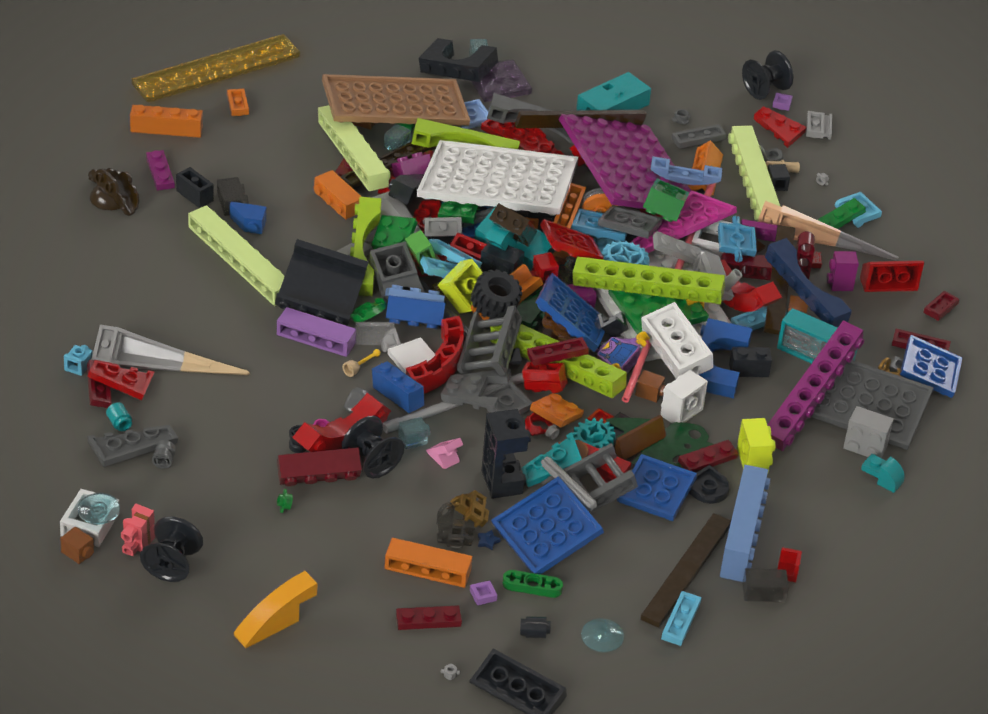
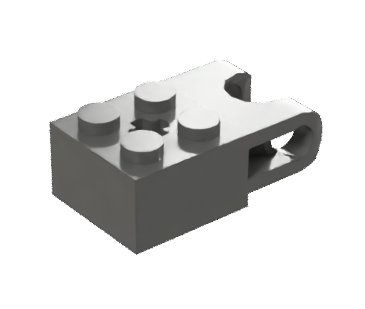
M406 242L370 250L369 264L374 269V277L386 303L388 302V296H385L386 288H391L392 285L403 286V290L409 291L410 288H419L424 293Z

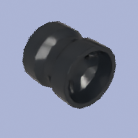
M302 425L293 426L289 430V448L295 453L307 451V449L292 438Z

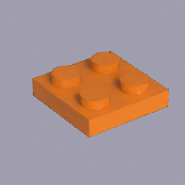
M554 393L533 402L530 407L531 411L561 428L582 418L584 410L578 408L576 404L568 402L560 395Z

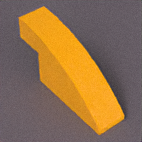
M306 571L294 576L264 598L234 631V636L245 648H248L299 622V606L301 603L317 595L318 583Z

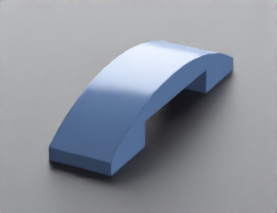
M652 156L651 170L665 179L688 185H708L721 182L722 168L705 165L703 171L669 165L670 159Z

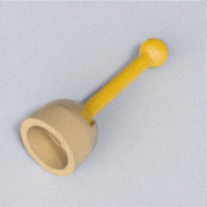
M375 349L372 354L359 362L354 360L345 362L342 366L344 373L348 377L356 375L360 369L359 365L375 356H380V350Z

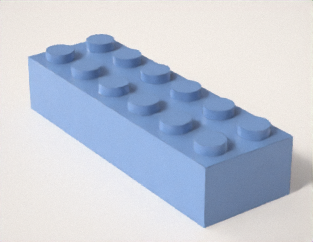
M744 465L720 572L721 578L744 582L745 575H750L752 563L749 560L753 561L755 548H752V546L757 545L759 535L755 534V531H760L762 522L758 517L763 518L765 506L761 504H766L768 492L764 490L769 489L771 479L767 478L768 469Z

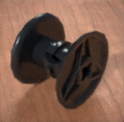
M777 50L769 52L764 66L758 61L750 59L744 63L742 68L744 85L755 99H765L769 94L770 85L772 84L780 90L790 89L793 84L794 75L790 61L782 52Z
M367 416L357 421L347 431L342 441V449L359 448V455L366 457L363 470L367 477L374 479L388 474L397 466L404 454L405 445L397 437L383 440L381 438L383 432L382 421L376 416Z
M174 516L163 517L154 526V534L159 543H151L145 546L140 552V561L143 567L156 578L168 582H179L189 574V563L185 556L193 555L200 551L203 546V537L200 531L185 519Z

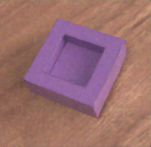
M776 92L772 107L789 111L793 96Z
M490 580L470 585V592L477 605L497 601V594Z

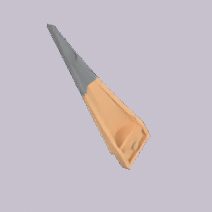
M765 201L758 222L794 227V240L797 241L800 233L808 231L814 234L815 243L855 250L895 261L899 258L892 253L784 205L781 207Z

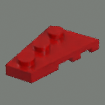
M764 106L754 114V120L764 129L771 130L776 139L784 141V145L787 148L806 132V126Z
M95 360L87 377L142 400L154 375V371L148 370L147 373L139 372L138 368L130 367V369L120 368L115 363Z

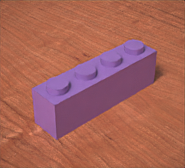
M288 307L285 308L277 320L278 336L345 357L348 356L356 343L355 328Z

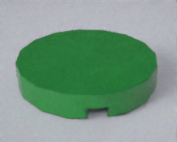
M376 298L374 303L366 302L354 309L351 318L355 323L368 320L382 312L387 307V303L383 298Z

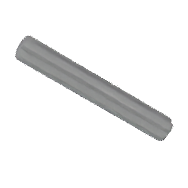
M550 457L542 459V467L554 478L559 476L587 510L592 511L597 507L596 501Z

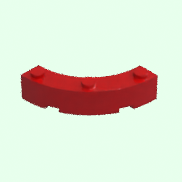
M723 259L721 263L726 276H728L732 270ZM738 281L731 288L734 297L730 301L725 300L722 302L735 310L752 312L777 302L782 296L773 281L757 288Z
M460 316L441 319V338L443 343L431 360L428 362L425 360L406 368V375L424 386V394L448 381L450 375H454L457 371V364L464 346V328Z
M366 393L358 404L351 409L353 412L346 418L342 419L340 417L327 423L325 427L304 422L292 438L310 452L342 449V441L345 434L357 421L367 416H376L383 423L387 420L391 410L369 393Z

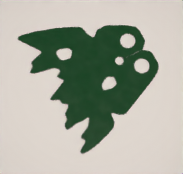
M610 418L606 419V422H610L611 425L624 431V433L616 437L617 439L651 419ZM674 422L668 428L665 427V438L641 451V454L682 468L679 463L673 462L674 457L714 444L707 442L709 435L702 426ZM697 430L701 433V437L698 439L691 438L689 431ZM690 444L691 448L687 449L684 445ZM640 455L637 458H635L631 462V464H636Z

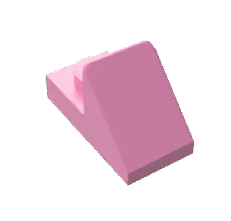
M461 438L441 442L426 451L442 468L447 469L460 462L456 452H458L457 448L462 446L463 443Z

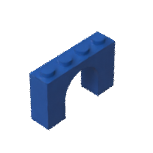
M708 318L706 325L701 327L700 336H702V340L711 352L719 349L732 350V347H749L752 328ZM713 365L712 369L699 374V376L708 381L706 392L734 399L740 372Z

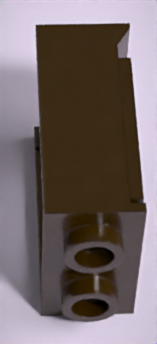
M500 203L497 204L489 218L494 224L514 233L513 239L527 247L537 233L536 228L529 219Z

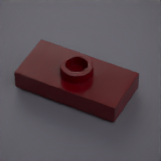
M943 291L924 308L923 313L939 321L959 303V298Z

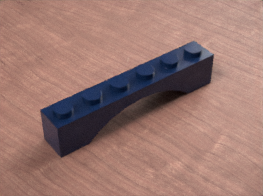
M787 238L768 245L765 255L767 261L821 321L837 328L843 320L849 321L852 310L841 298L822 291L806 278L798 264L797 249Z

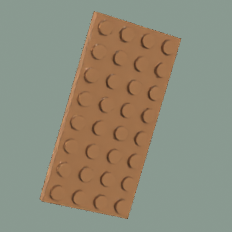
M323 74L322 76L323 86L334 121L416 124L417 118L447 125L469 126L470 117L456 79Z

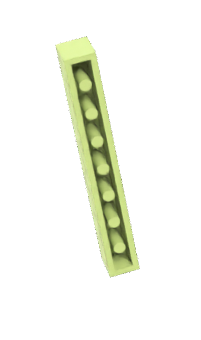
M329 105L318 107V123L367 190L373 191L389 187V180L391 179L389 169L385 168L382 160H379L376 152H373L370 144L364 140V136L359 133L357 127L352 122L334 121Z
M732 126L731 133L728 134V142L732 145V154H735L736 165H739V174L743 177V186L746 187L747 198H750V207L754 210V219L758 222L765 201L778 206L780 204L753 126Z
M207 205L188 213L189 228L270 303L276 306V295L279 293L285 277L281 271L275 268L268 259H265L257 249H254L247 240H244L236 230H233L225 220H222Z

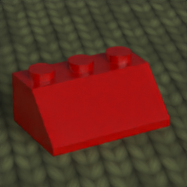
M924 261L864 263L860 275L864 292L918 291Z

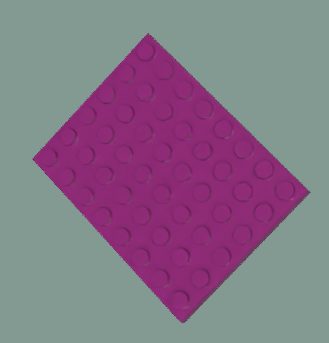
M561 114L559 121L611 205L643 208L649 191L657 178L688 192L692 191L687 184L665 179L651 170L652 156L670 159L669 165H675L649 126L645 124L635 125L631 122L621 123L616 120L607 121L602 118L592 119L588 116L578 117L573 114Z

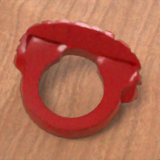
M534 412L525 418V428L530 431L532 436L546 434L547 430L533 425L532 422L542 421L549 427L554 425Z

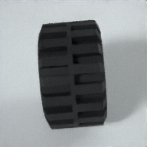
M496 269L495 271H485L478 277L471 293L472 305L477 308L476 311L478 313H482L483 317L487 316L489 319L504 317L508 306L515 305L517 308L522 297V287L519 285V281L514 279L513 275H508V272H500V270Z

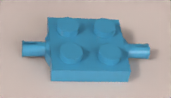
M736 216L732 217L733 223L719 222V252L735 254L736 262L743 260L742 255L755 257L757 252L755 227L740 224L739 216H737V219Z

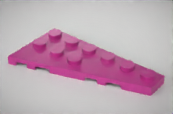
M691 191L677 221L669 222L662 218V224L656 231L676 239H681L737 213V207ZM653 234L648 239L637 236L630 242H634L635 245L640 244V248H645V252L648 253L655 250Z

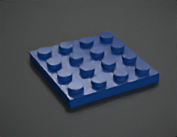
M552 273L547 278L535 303L541 311L551 315L555 323L564 326L572 337H583L588 348L594 352L599 347L605 332L599 322V312Z
M559 476L491 520L493 526L531 573L540 575L604 533L600 524Z

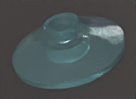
M106 493L87 495L78 504L79 516L91 524L109 523L120 512L118 500Z
M603 618L587 622L581 633L583 642L589 648L599 652H609L619 648L624 639L622 628L614 621Z

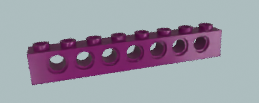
M843 320L769 421L767 426L771 428V439L775 440L777 449L784 451L787 446L792 444L794 435L797 431L800 432L803 429L807 417L810 418L813 415L815 406L821 404L826 391L832 389L836 377L842 375L846 363H850L855 355L854 352L857 348L860 349L865 340L863 339L862 329Z

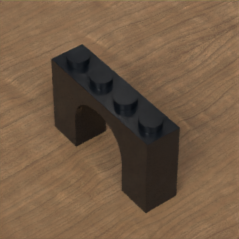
M437 38L418 58L421 73L480 82L499 62L497 47L481 45L474 54L467 58L452 60L451 58L454 56L452 40Z

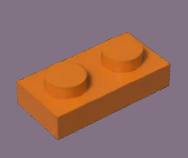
M227 90L231 115H249L245 90Z

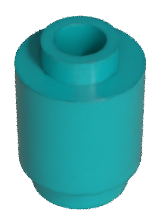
M117 402L107 408L106 415L115 429L126 431L132 426V417L124 404Z

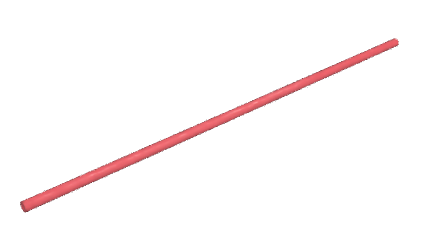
M716 183L708 184L704 195L711 197ZM695 232L687 235L686 243L692 244ZM678 259L674 269L682 270L685 261ZM646 340V346L642 347L623 394L622 401L628 403L651 348L649 340Z

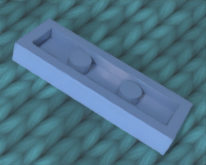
M392 285L391 288H386L385 296L390 295L443 303L445 296L439 295V291L428 290V293H423L419 288H410L409 291L403 290V286Z

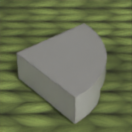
M392 328L385 333L381 343L382 352L401 345L396 328Z

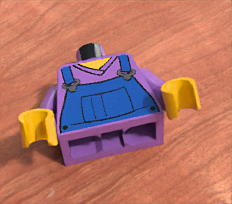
M645 331L640 332L632 339L611 337L606 344L600 342L599 347L594 352L597 353V359L628 373L638 360L640 346L645 347L647 344L646 340H649L650 337Z

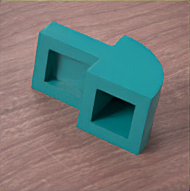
M494 224L485 236L489 244L506 250L508 245L515 248L517 244L513 239L514 233L497 224Z
M871 454L861 467V470L878 478V485L893 493L903 484L905 479L902 466L891 456L886 461Z

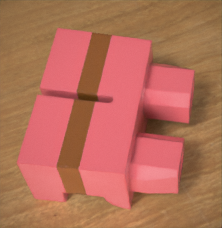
M135 504L131 509L132 518L123 520L124 530L121 532V538L125 544L122 546V552L130 556H134L137 551L141 552L155 538L154 510L139 504Z

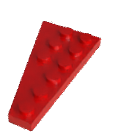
M490 119L481 123V129L488 134L520 141L519 150L564 155L554 147L555 144L552 141L546 139L545 133L540 128H516L515 122L500 123Z

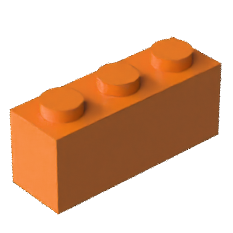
M333 170L315 177L314 192L345 220L355 216V204H359V198L362 197Z

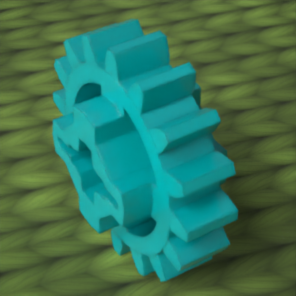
M595 418L592 421L585 419L584 424L579 422L578 427H574L573 436L575 440H580L599 449L611 443L614 446V427L610 426V422L603 423L602 418L599 421H596Z

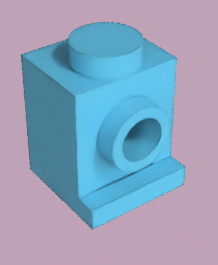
M74 345L70 352L64 355V370L82 376L87 370L88 361L92 359V350L86 345Z

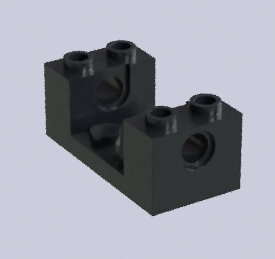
M518 409L486 413L481 472L492 499L523 494V487L526 486L525 474L520 472V461L516 460L514 453L527 451L528 442H531L530 431L526 430L525 419L523 416H520Z

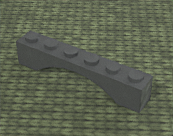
M494 93L487 119L500 123H509L516 121L519 111L553 110ZM548 128L565 138L569 143L574 144L564 128Z

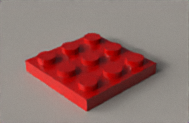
M545 219L542 220L540 226L552 249L558 252L563 250L575 258L579 256L604 259L592 236Z

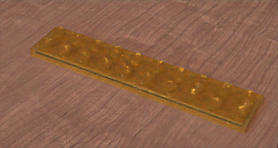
M284 34L132 78V85L146 102H151L300 57V51Z

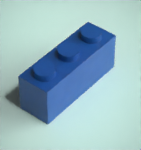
M389 295L385 319H389V323L400 324L401 321L408 322L409 326L419 327V324H427L426 328L438 329V326H441V319L444 317L445 303Z
M388 361L372 368L374 389L408 413L424 406V386Z

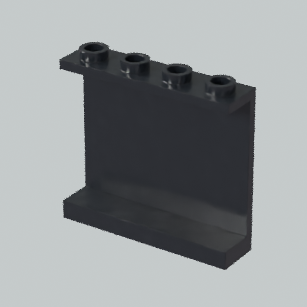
M297 239L280 291L276 295L275 305L282 309L288 307L348 326L369 262Z

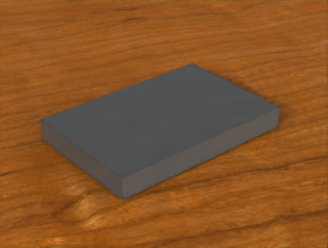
M612 205L598 219V226L647 239L662 224L661 217Z

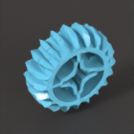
M619 240L616 243L612 241L601 252L604 257L603 260L641 265L650 264L648 252H645V248H640V244L635 245L634 242L628 243L627 241L621 242Z

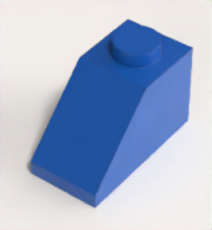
M230 202V218L244 232L262 234L266 223L267 207Z

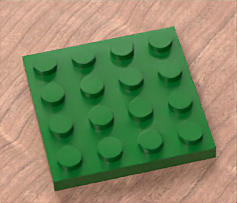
M608 291V294L625 315V318L637 335L642 332L641 317L674 302L691 325L706 322L709 318L708 313L700 302L688 306L684 299L625 291Z

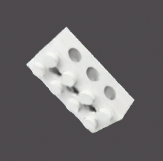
M675 302L641 317L642 331H645L650 337L649 342L676 379L688 370H692L699 375L713 368V353Z

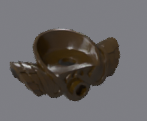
M112 168L98 169L97 171L92 169L89 171L88 179L98 184L90 194V201L95 207L111 211L121 209L127 216L135 213L139 204V194L135 185L132 184V177L128 172L120 173L119 170H112Z

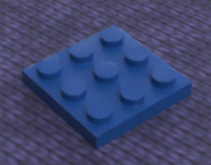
M911 335L907 341L900 375L934 387L933 390L952 398L956 392L962 357Z
M641 454L632 470L638 487L617 498V502L674 521L696 480L697 473Z

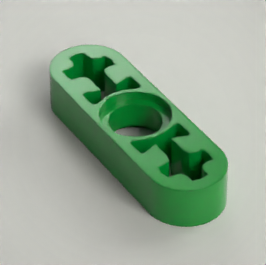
M508 570L503 574L502 584L507 590L556 598L562 594L563 582L557 577L517 570ZM530 581H534L538 583V585L530 586L527 583Z

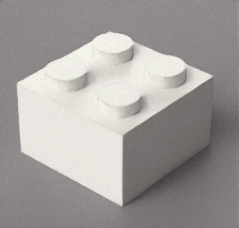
M688 370L686 373L679 375L672 383H668L663 390L661 416L671 423H685L698 414L704 407L708 381L692 370Z

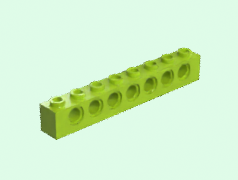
M577 256L573 269V285L721 304L725 290V275Z
M521 324L514 348H519L521 356L530 360L527 355L528 348L560 341ZM502 325L490 327V332L500 331ZM498 339L490 340L494 344L498 341ZM588 354L550 362L565 363L567 378L610 398H614L626 388L627 372Z

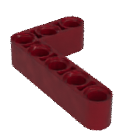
M805 231L799 234L796 249L799 267L809 280L815 252V236L813 233ZM724 252L720 257V260L724 259L732 271L738 269L742 273L743 278L770 280L772 265L767 261L765 255H755V257L742 255L743 260L741 262H736L735 254Z

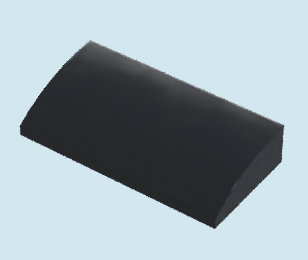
M494 648L469 680L471 684L525 714H553L567 697L566 687Z

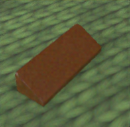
M658 415L618 437L614 448L616 455L626 460L665 438L666 431L663 417Z

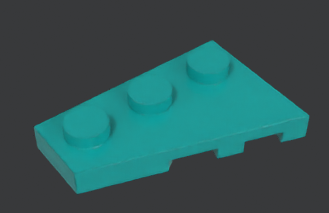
M572 432L566 435L567 439L560 444L557 442L552 445V449L546 454H540L521 468L523 474H525L528 487L541 483L549 476H552L542 467L541 461L545 457H550L563 470L582 460Z

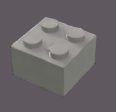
M856 406L849 420L843 449L866 457L874 454L882 458L888 446L894 418Z

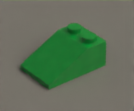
M657 178L649 191L643 208H646V211L650 214L656 215L657 213L662 215V218L666 221H677L690 192Z

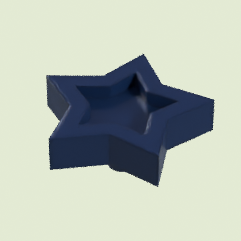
M492 530L487 533H478L480 540L478 547H487L493 550V546L501 541V538L493 535Z

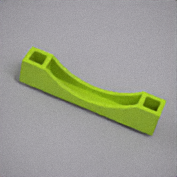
M417 118L412 138V144L427 148L437 146L440 140L519 149L520 144L518 140Z
M360 197L359 204H355V215H358V217L354 218L353 229H356V232H352V243H355V245L350 249V256L367 261L363 246L368 235L379 225L382 198ZM369 263L358 294L362 296H373L374 269Z

